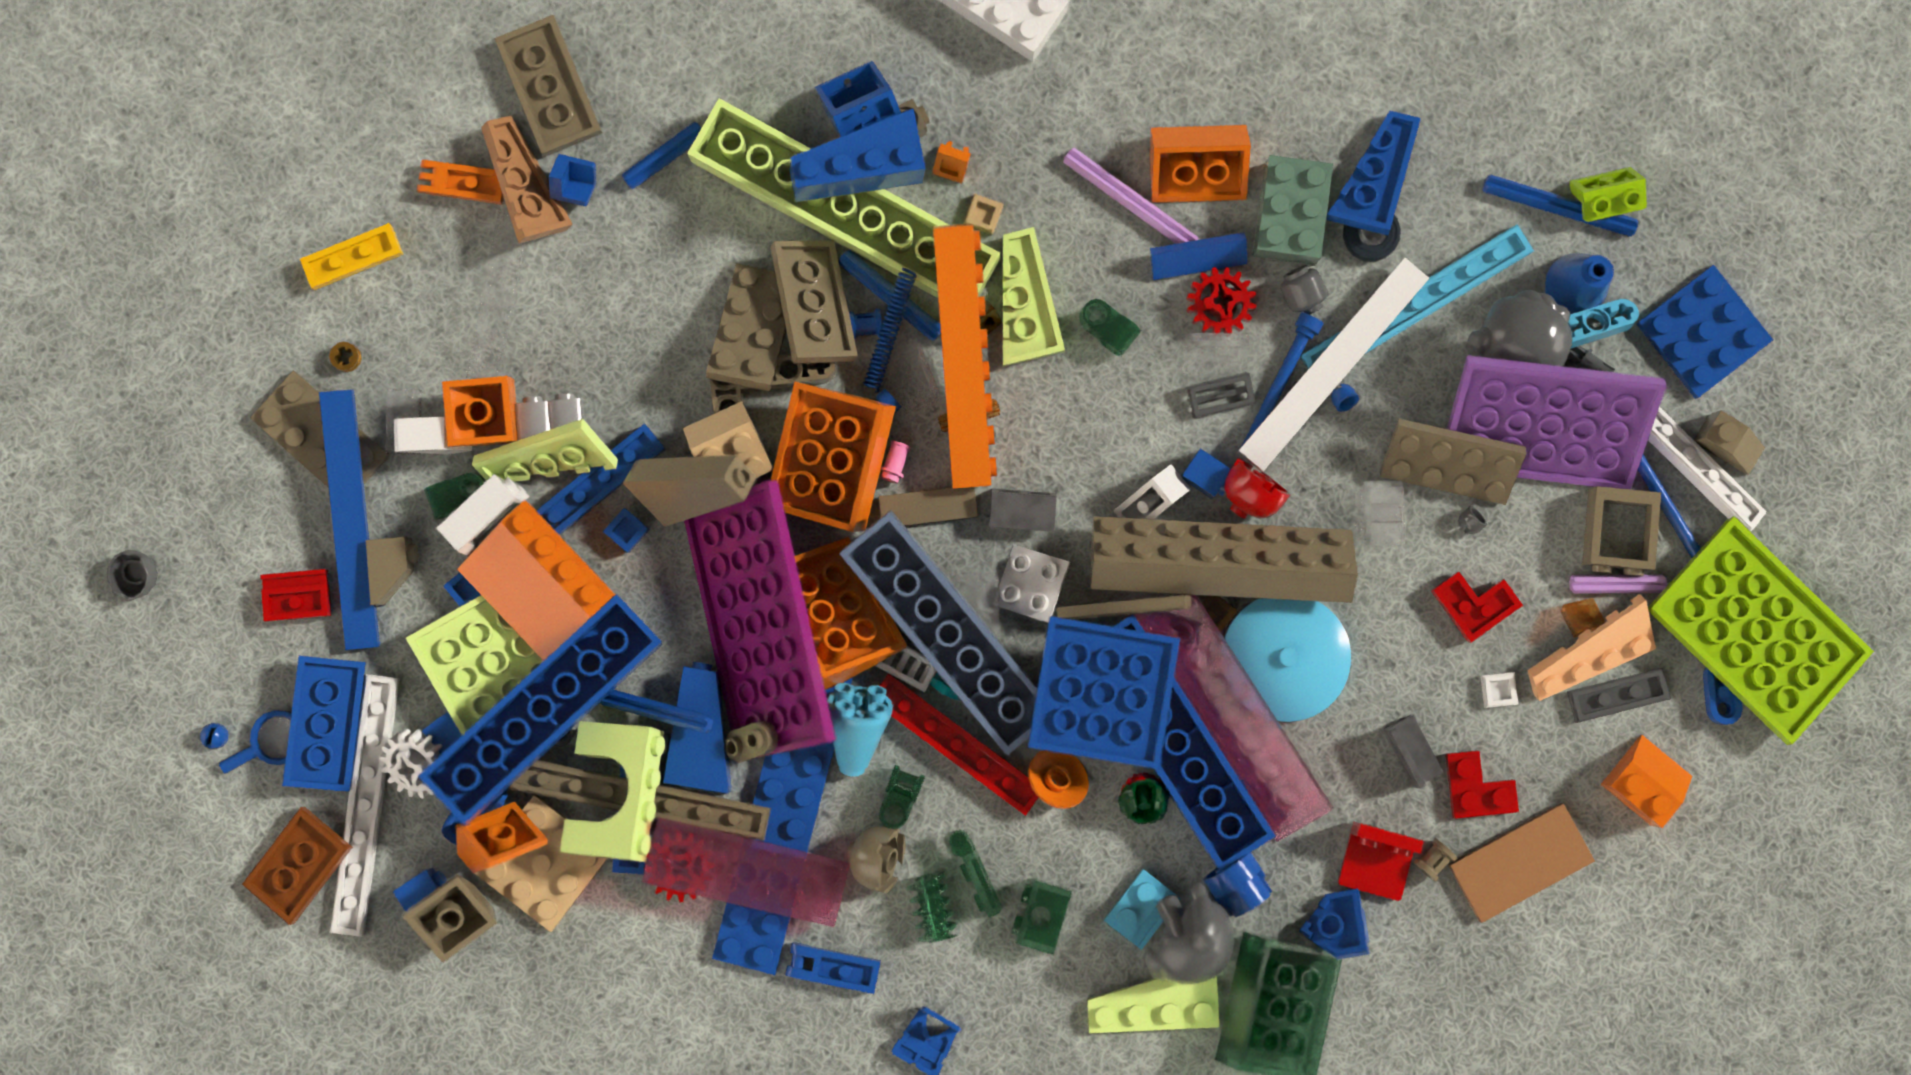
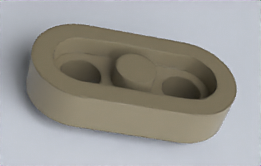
M768 721L756 722L735 729L726 736L725 751L729 758L737 763L769 754L777 747V732Z

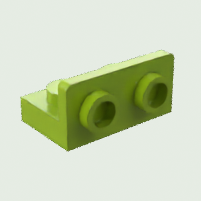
M1632 167L1569 181L1571 194L1582 203V218L1586 222L1639 211L1647 207L1646 178Z

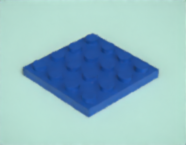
M1049 616L1028 747L1159 769L1180 638Z

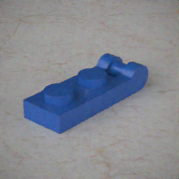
M792 942L790 953L793 955L791 965H787L786 976L871 994L875 993L881 960ZM805 957L814 958L812 970L803 967Z

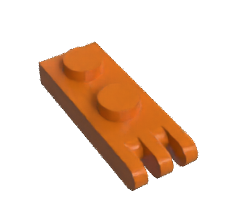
M421 160L420 167L432 169L433 171L432 173L419 172V180L431 182L430 186L417 185V192L503 205L504 197L495 169Z

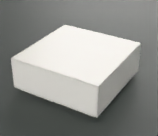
M1515 672L1480 676L1484 708L1518 705Z

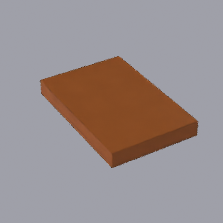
M300 807L242 885L288 925H293L353 847L306 807Z

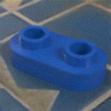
M1705 667L1703 671V684L1708 717L1719 725L1735 723L1742 715V701L1722 682H1718L1715 679V675ZM1720 703H1724L1727 708L1723 715L1718 711Z

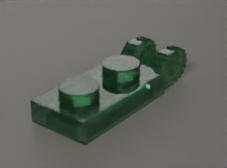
M956 830L949 837L950 840L948 842L952 846L951 850L954 855L962 857L964 863L960 865L961 871L968 883L972 881L977 893L974 894V899L980 912L986 911L989 918L1001 912L1002 904L972 838H969L965 830Z

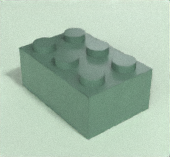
M1269 155L1264 164L1253 257L1311 265L1317 264L1322 256L1333 163Z

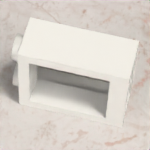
M494 474L447 517L437 529L457 552L469 557L494 528L530 496L517 482L514 483L509 477L503 480Z

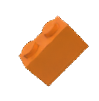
M498 376L442 381L448 447L488 446L518 441L514 378Z
M1640 735L1601 785L1650 826L1663 828L1683 804L1693 776L1647 738Z

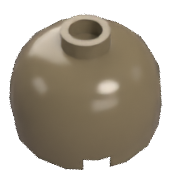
M889 826L870 827L859 834L855 842L850 843L847 850V860L850 861V869L854 879L862 886L881 893H887L892 890L898 880L897 877H893L897 860L901 865L903 864L906 849L904 834H899L900 829Z

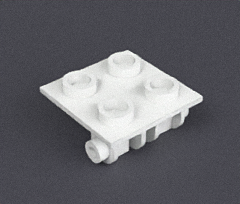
M1013 544L993 605L1034 618L1043 623H1048L1049 616L1053 615L1071 562Z

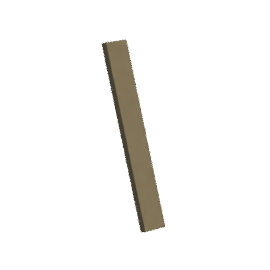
M537 760L509 788L620 811L627 799L629 783L628 778ZM658 785L656 788L654 799L656 806L654 818L762 841L765 840L771 812L770 807Z

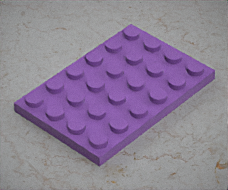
M1467 356L1447 429L1525 446L1526 456L1517 478L1631 490L1667 385L1665 378Z

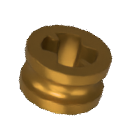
M348 342L337 343L332 347L329 354L332 365L343 372H351L357 369L362 359L359 349ZM343 349L349 353L353 352V356L349 357L350 363L348 365L342 361L338 362V358L342 357L341 351Z

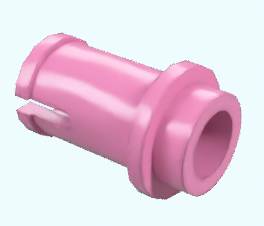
M891 441L884 466L880 469V478L898 484L899 479H903L904 475L901 472L911 447L898 441Z

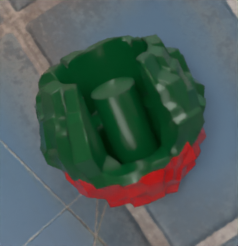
M1145 772L1134 773L1122 786L1118 803L1120 811L1126 815L1127 819L1132 820L1136 824H1153L1165 817V813L1168 811L1170 796L1162 781L1156 778L1155 775Z

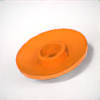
M1041 750L1030 762L1028 776L1031 787L1036 795L1046 804L1059 809H1068L1077 806L1086 797L1089 788L1088 775L1083 764L1074 755Z

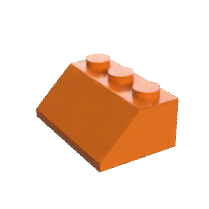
M1221 125L1151 128V202L1247 200L1251 150L1247 126Z

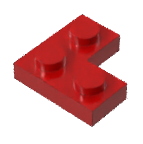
M1456 572L1431 590L1468 643H1472L1523 606L1505 579L1500 580L1477 597L1462 574Z
M1480 751L1445 753L1452 818L1519 812L1516 780L1483 782Z

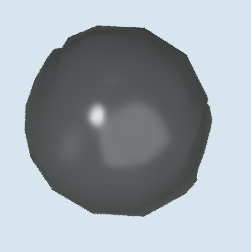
M126 550L115 555L108 564L107 579L112 588V593L126 598V601L135 600L147 595L156 585L158 575L156 565L144 553L136 550Z

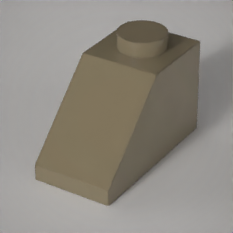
M1722 410L1709 414L1694 438V441L1699 446L1746 475L1750 474L1765 449L1748 426Z
M395 537L366 540L371 605H386L414 572V563H418L419 553L417 545L412 544L411 538Z

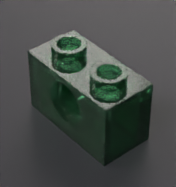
M1033 878L1031 885L1026 883L1020 902L1025 903V908L1022 916L1016 915L1011 934L1016 935L1015 943L1054 955L1072 890ZM1042 906L1049 910V918L1046 922L1036 923L1031 919V913L1036 907Z

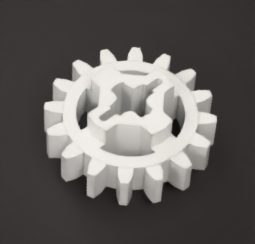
M405 729L401 733H395L382 746L381 749L384 753L379 757L380 761L386 763L381 771L391 775L387 781L389 783L396 782L398 784V792H401L404 788L407 789L409 797H413L416 793H418L420 798H424L428 793L430 795L434 794L418 775L440 756L438 751L442 745H433L431 743V735L423 738L421 730L417 729L413 734H411L409 729Z

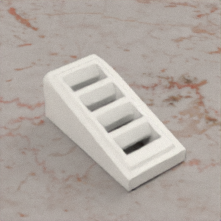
M908 646L902 650L903 654L895 669L890 665L896 654L885 659L884 662L874 665L923 692L926 691L936 672V669L923 654ZM912 656L915 660L907 675H905L902 671L908 659ZM921 662L927 665L917 681L913 678Z

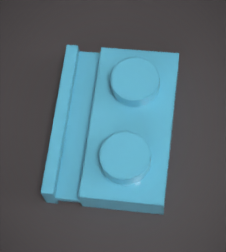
M1142 868L1104 918V921L1142 950L1163 923L1157 908H1155L1157 902L1166 896L1176 894Z

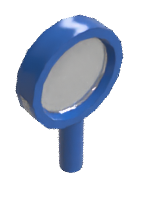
M274 710L264 713L258 718L251 729V746L221 761L219 766L223 773L226 774L256 757L268 764L284 765L291 712Z

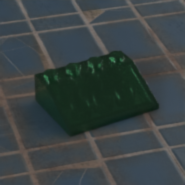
M1243 931L1215 1060L1238 1071L1258 1074L1317 1075L1342 959L1337 960L1318 947Z

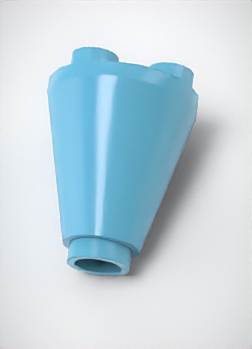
M838 683L835 685L834 692L828 698L827 703L836 738L833 741L836 761L840 772L847 776H860L864 773L889 722L893 705L886 696L887 691L884 687L873 685L867 688L852 686L848 683Z

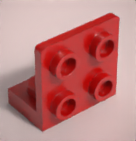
M1353 821L1338 877V884L1400 901L1404 892L1413 853L1421 854L1424 841Z

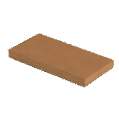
M1560 803L1448 864L1478 921L1483 923L1595 862L1565 805Z

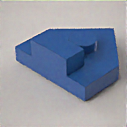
M1358 888L1325 894L1319 902L1318 908L1299 929L1301 935L1337 960L1370 954L1368 945L1370 941L1365 911L1362 908Z

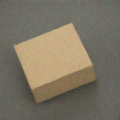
M974 193L963 224L972 223L974 229L993 235L1004 204Z

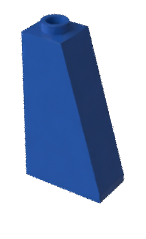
M693 661L692 668L683 667L677 707L710 715L713 717L714 722L709 733H702L673 725L663 783L728 794L731 792L732 784L729 757L725 751L726 731L718 672L711 671L712 664Z

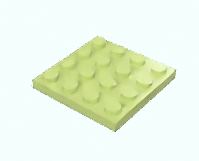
M482 595L406 637L461 735L468 731L543 662L538 654Z

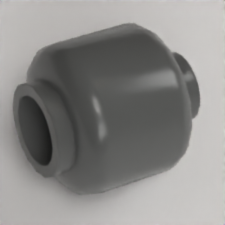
M1303 265L1284 275L1285 280L1280 288L1291 311H1304V313L1310 315L1323 307L1321 302L1328 296V291L1317 269H1308L1307 265Z

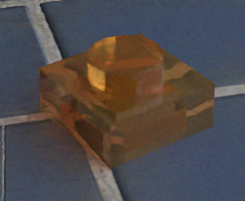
M1593 598L1564 604L1560 611L1574 638L1587 629L1593 632L1606 623Z

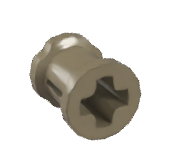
M1435 838L1432 841L1433 846L1424 856L1413 861L1434 882L1439 879L1438 874L1450 861L1454 862L1457 859L1456 855L1448 847Z

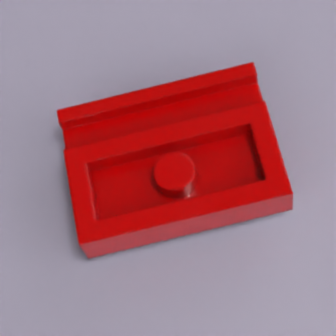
M328 569L260 575L263 589H261L263 621L271 622L332 616L330 586L327 574H329Z

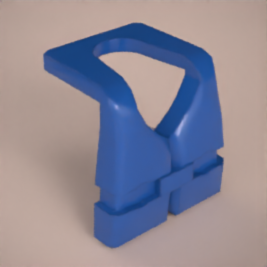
M922 1006L904 1030L901 1040L898 1039L892 1049V1054L909 1064L915 1063L916 1068L927 1075H938L943 1066L941 1063L944 1057L947 1058L957 1032L961 1031V1027L929 1008ZM927 1014L946 1024L949 1028L938 1035L930 1036L926 1025Z

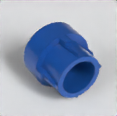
M1252 853L1244 856L1223 871L1215 868L1203 879L1218 904L1224 906L1230 917L1233 915L1234 917H1239L1263 903L1272 892L1264 879L1266 877L1265 873Z

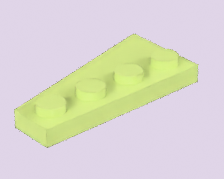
M1034 227L1003 234V367L1065 352Z
M583 419L474 455L472 466L486 481L495 474L503 480L509 477L513 482L530 480V476L535 474L544 475L548 478L559 476L560 471L575 470L577 474L588 473L591 467L603 466L605 470L616 469L618 459Z
M1217 976L1202 983L1185 985L1154 978L1137 985L1087 999L1089 1033L1220 1027Z

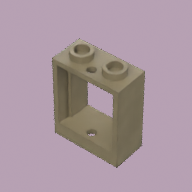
M1600 486L1589 488L1582 565L1592 566L1591 572L1612 573V568L1624 569V575L1644 576V571L1655 570L1661 493ZM1604 503L1646 507L1642 560L1599 556Z

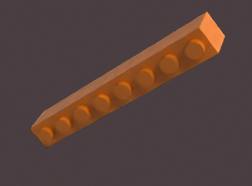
M972 223L933 226L952 487L954 489L991 486V477L997 476L996 457H989V445H994L995 439L993 425L987 426L986 413H992L991 393L985 394L984 381H990L989 361H983L982 349L988 348L987 329H980L979 317L986 316L984 296L978 297L977 288L978 283H983L982 263L976 264L975 251L981 250L980 230L973 231Z

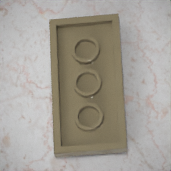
M554 15L494 38L541 154L544 157L603 133Z
M834 240L774 241L770 248L793 363L854 362L858 354Z
M736 263L706 370V378L770 391L786 333L775 271Z
M293 370L250 418L329 488L319 391ZM358 427L363 482L365 484L390 455Z
M1398 418L1380 469V477L1506 505L1525 459L1526 447Z

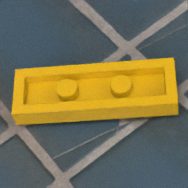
M388 223L300 258L310 287L313 290H317L404 254L393 226Z

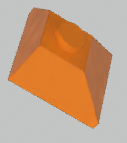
M516 802L477 816L468 825H463L462 823L456 825L457 855L472 873L489 869L548 844V839Z

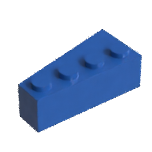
M914 108L790 157V175L795 202L922 184L925 174V164Z

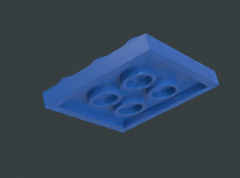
M1715 265L1710 266L1636 323L1695 399L1702 396L1773 341V338Z

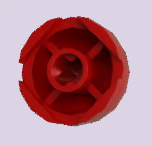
M1237 458L1226 477L1224 486L1227 498L1233 503L1230 509L1243 519H1246L1248 515L1260 519L1276 514L1290 497V494H1287L1288 491L1264 472L1260 473L1254 469L1251 471L1254 467L1253 465Z

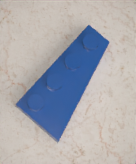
M1389 111L1370 142V146L1364 156L1361 157L1356 165L1355 171L1341 190L1335 204L1332 205L1327 213L1326 220L1389 236L1421 118Z

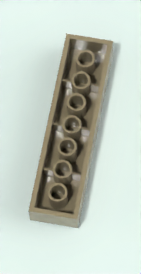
M1093 516L1090 545L1091 589L1352 603L1358 569L1352 530Z

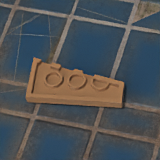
M507 116L486 121L481 129L518 243L568 230L573 224L561 202L550 198L549 181L513 117Z

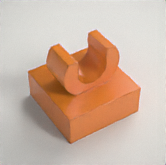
M948 141L946 145L940 144L932 174L962 184L971 156L969 148L964 147L963 151L953 148V142Z

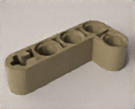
M791 354L779 355L770 390L793 387L794 381L809 385L830 382L836 374L835 362H824L825 365H830L829 368H825V374L819 375L816 369L807 370L809 377H804L805 371L802 363H793ZM806 363L808 368L818 366V363ZM786 364H794L798 367V373L795 377L786 379L781 376L782 368ZM710 379L714 414L721 411L723 405L728 402L737 404L742 401L744 405L743 393L763 391L732 383L727 386H721L718 384V380Z

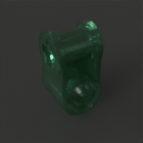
M1093 299L1087 302L1079 314L1081 326L1098 339L1105 348L1119 357L1124 355L1141 333L1140 328L1134 322L1121 315L1101 299ZM1097 309L1101 314L1099 319L1092 322L1089 319L1091 316L1090 312L1093 313Z
M466 473L426 487L424 491L435 520L448 517L450 512H454L472 495V493L467 491L472 486L471 482L478 483L479 487L474 489V492H476L486 482L484 477L478 474Z
M895 764L879 812L880 821L885 827L898 829L906 823L912 806L918 798L925 775L921 774L918 777L900 770V766ZM898 780L912 784L913 787L910 788L908 786L898 783ZM897 805L903 810V818L899 823L891 824L885 819L884 813L888 806Z

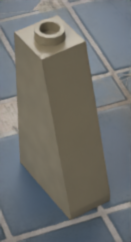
M737 455L636 460L623 484L666 527L745 501L757 477Z

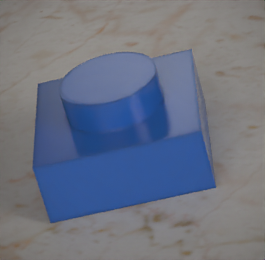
M623 508L603 532L623 550L630 553L650 529L629 510Z

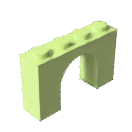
M579 721L575 754L589 758L616 760L627 774L629 789L627 799L621 810L608 820L591 822L565 819L560 852L646 862V856L651 848V838L649 836L651 821L656 813L654 799L656 788L660 783V757L665 749L664 731L646 726Z

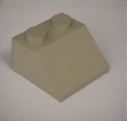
M458 874L402 914L403 918L442 962H445L497 924L491 904L473 883Z

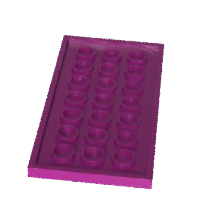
M777 480L768 481L753 486L745 501L684 520L730 729L733 731L761 721L770 722L777 732L778 743L773 752L763 756L836 740Z

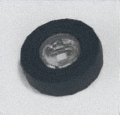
M1394 215L1389 236L1376 233V235H1380L1379 239L1373 237L1371 240H1368L1365 237L1367 231L1344 225L1343 240L1346 248L1354 257L1362 261L1376 262L1385 259L1395 251L1400 241L1401 228L1398 218Z

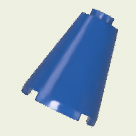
M1583 253L1564 255L1557 259L1548 269L1545 293L1550 295L1558 305L1567 307L1570 314L1602 305L1607 297L1614 275L1613 265L1606 257L1601 255Z

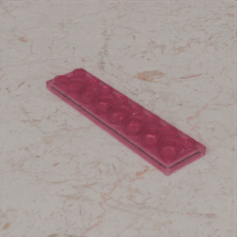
M1181 594L1179 596H1191L1190 609L1152 612L1138 622L1146 633L1180 638L1174 678L1276 835L1274 838L1278 842L1331 812L1334 807L1198 597L1192 594Z

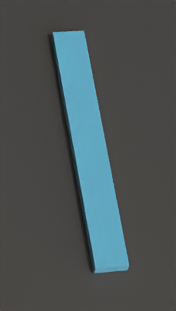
M1518 224L1429 277V280L1366 353L1534 252ZM1340 332L1300 356L1307 369L1312 366Z

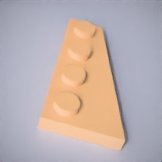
M1638 594L1630 600L1631 606L1620 613L1615 610L1605 617L1607 622L1593 632L1587 629L1581 633L1574 645L1568 649L1561 647L1527 670L1535 697L1541 701L1655 650L1656 645L1646 599L1641 594Z

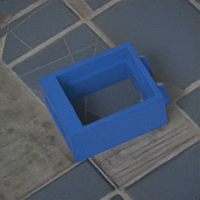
M873 60L815 87L823 108L840 137L901 113L891 87ZM845 79H850L848 84H844Z

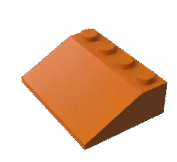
M794 381L770 480H777L784 513L850 532L865 531L896 406Z
M526 500L507 515L457 569L543 661L616 595Z
M849 537L794 556L825 690L851 679L907 647L892 616L839 554L841 550L851 543Z

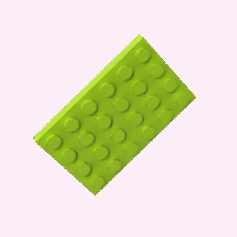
M1735 516L1727 519L1648 606V611L1786 745H1793L1874 652Z

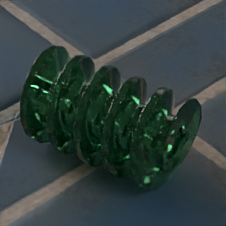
M945 871L913 877L915 882L907 886V890L917 891V895L909 900L910 903L920 904V908L912 912V915L923 918L921 922L915 925V929L925 930L926 932L918 938V942L932 943L958 936L957 934L949 933L957 927L956 922L946 921V919L954 915L953 909L943 908L951 902L950 896L941 895V893L948 889V884L938 882V880L946 876Z

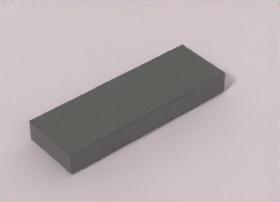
M1663 668L1567 691L1575 723L1671 699Z

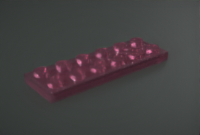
M658 816L642 883L835 927L850 862Z

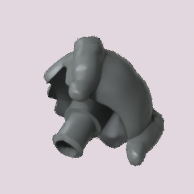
M1525 290L1519 292L1516 296L1501 298L1492 305L1482 328L1469 335L1466 346L1468 356L1563 367L1572 346V331L1569 326L1570 312L1567 307L1558 305L1550 295L1538 293L1534 290Z
M1197 882L1192 886V903L1185 912L1176 895H1169L1160 899L1155 906L1166 926L1163 929L1165 937L1161 941L1157 953H1155L1152 947H1149L1146 954L1147 968L1150 975L1155 979L1168 980L1182 985L1202 983L1220 974L1233 954L1234 932L1227 911L1218 904L1211 892L1207 894L1205 885L1202 882Z

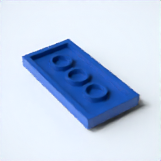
M299 655L282 786L350 792L366 662Z

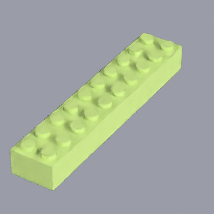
M720 98L717 100L687 153L693 164L834 240L900 277L898 275L899 272L913 276L903 271L902 268L913 271L917 276L914 279L915 283L913 285L938 298L933 226L949 224L885 189L795 202L790 175V157L811 148ZM982 242L981 250L975 251L976 264L982 263L983 283L977 284L978 297L1000 261V252Z

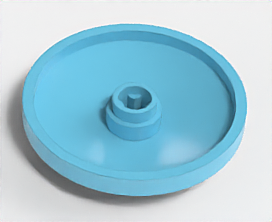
M1259 598L1245 606L1228 626L1222 642L1221 665L1230 691L1244 707L1254 714L1269 720L1292 722L1319 714L1337 699L1349 676L1351 650L1346 631L1341 622L1330 609L1319 601Z

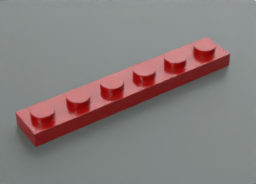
M888 674L879 686L884 687L887 691L886 696L893 705L891 716L1023 815H1027L1039 798L1031 787L1029 777L893 676Z

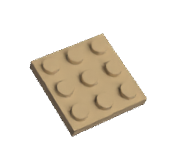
M535 794L523 808V812L548 839V844L475 874L540 925L552 932L608 858L560 852L564 821L567 818Z

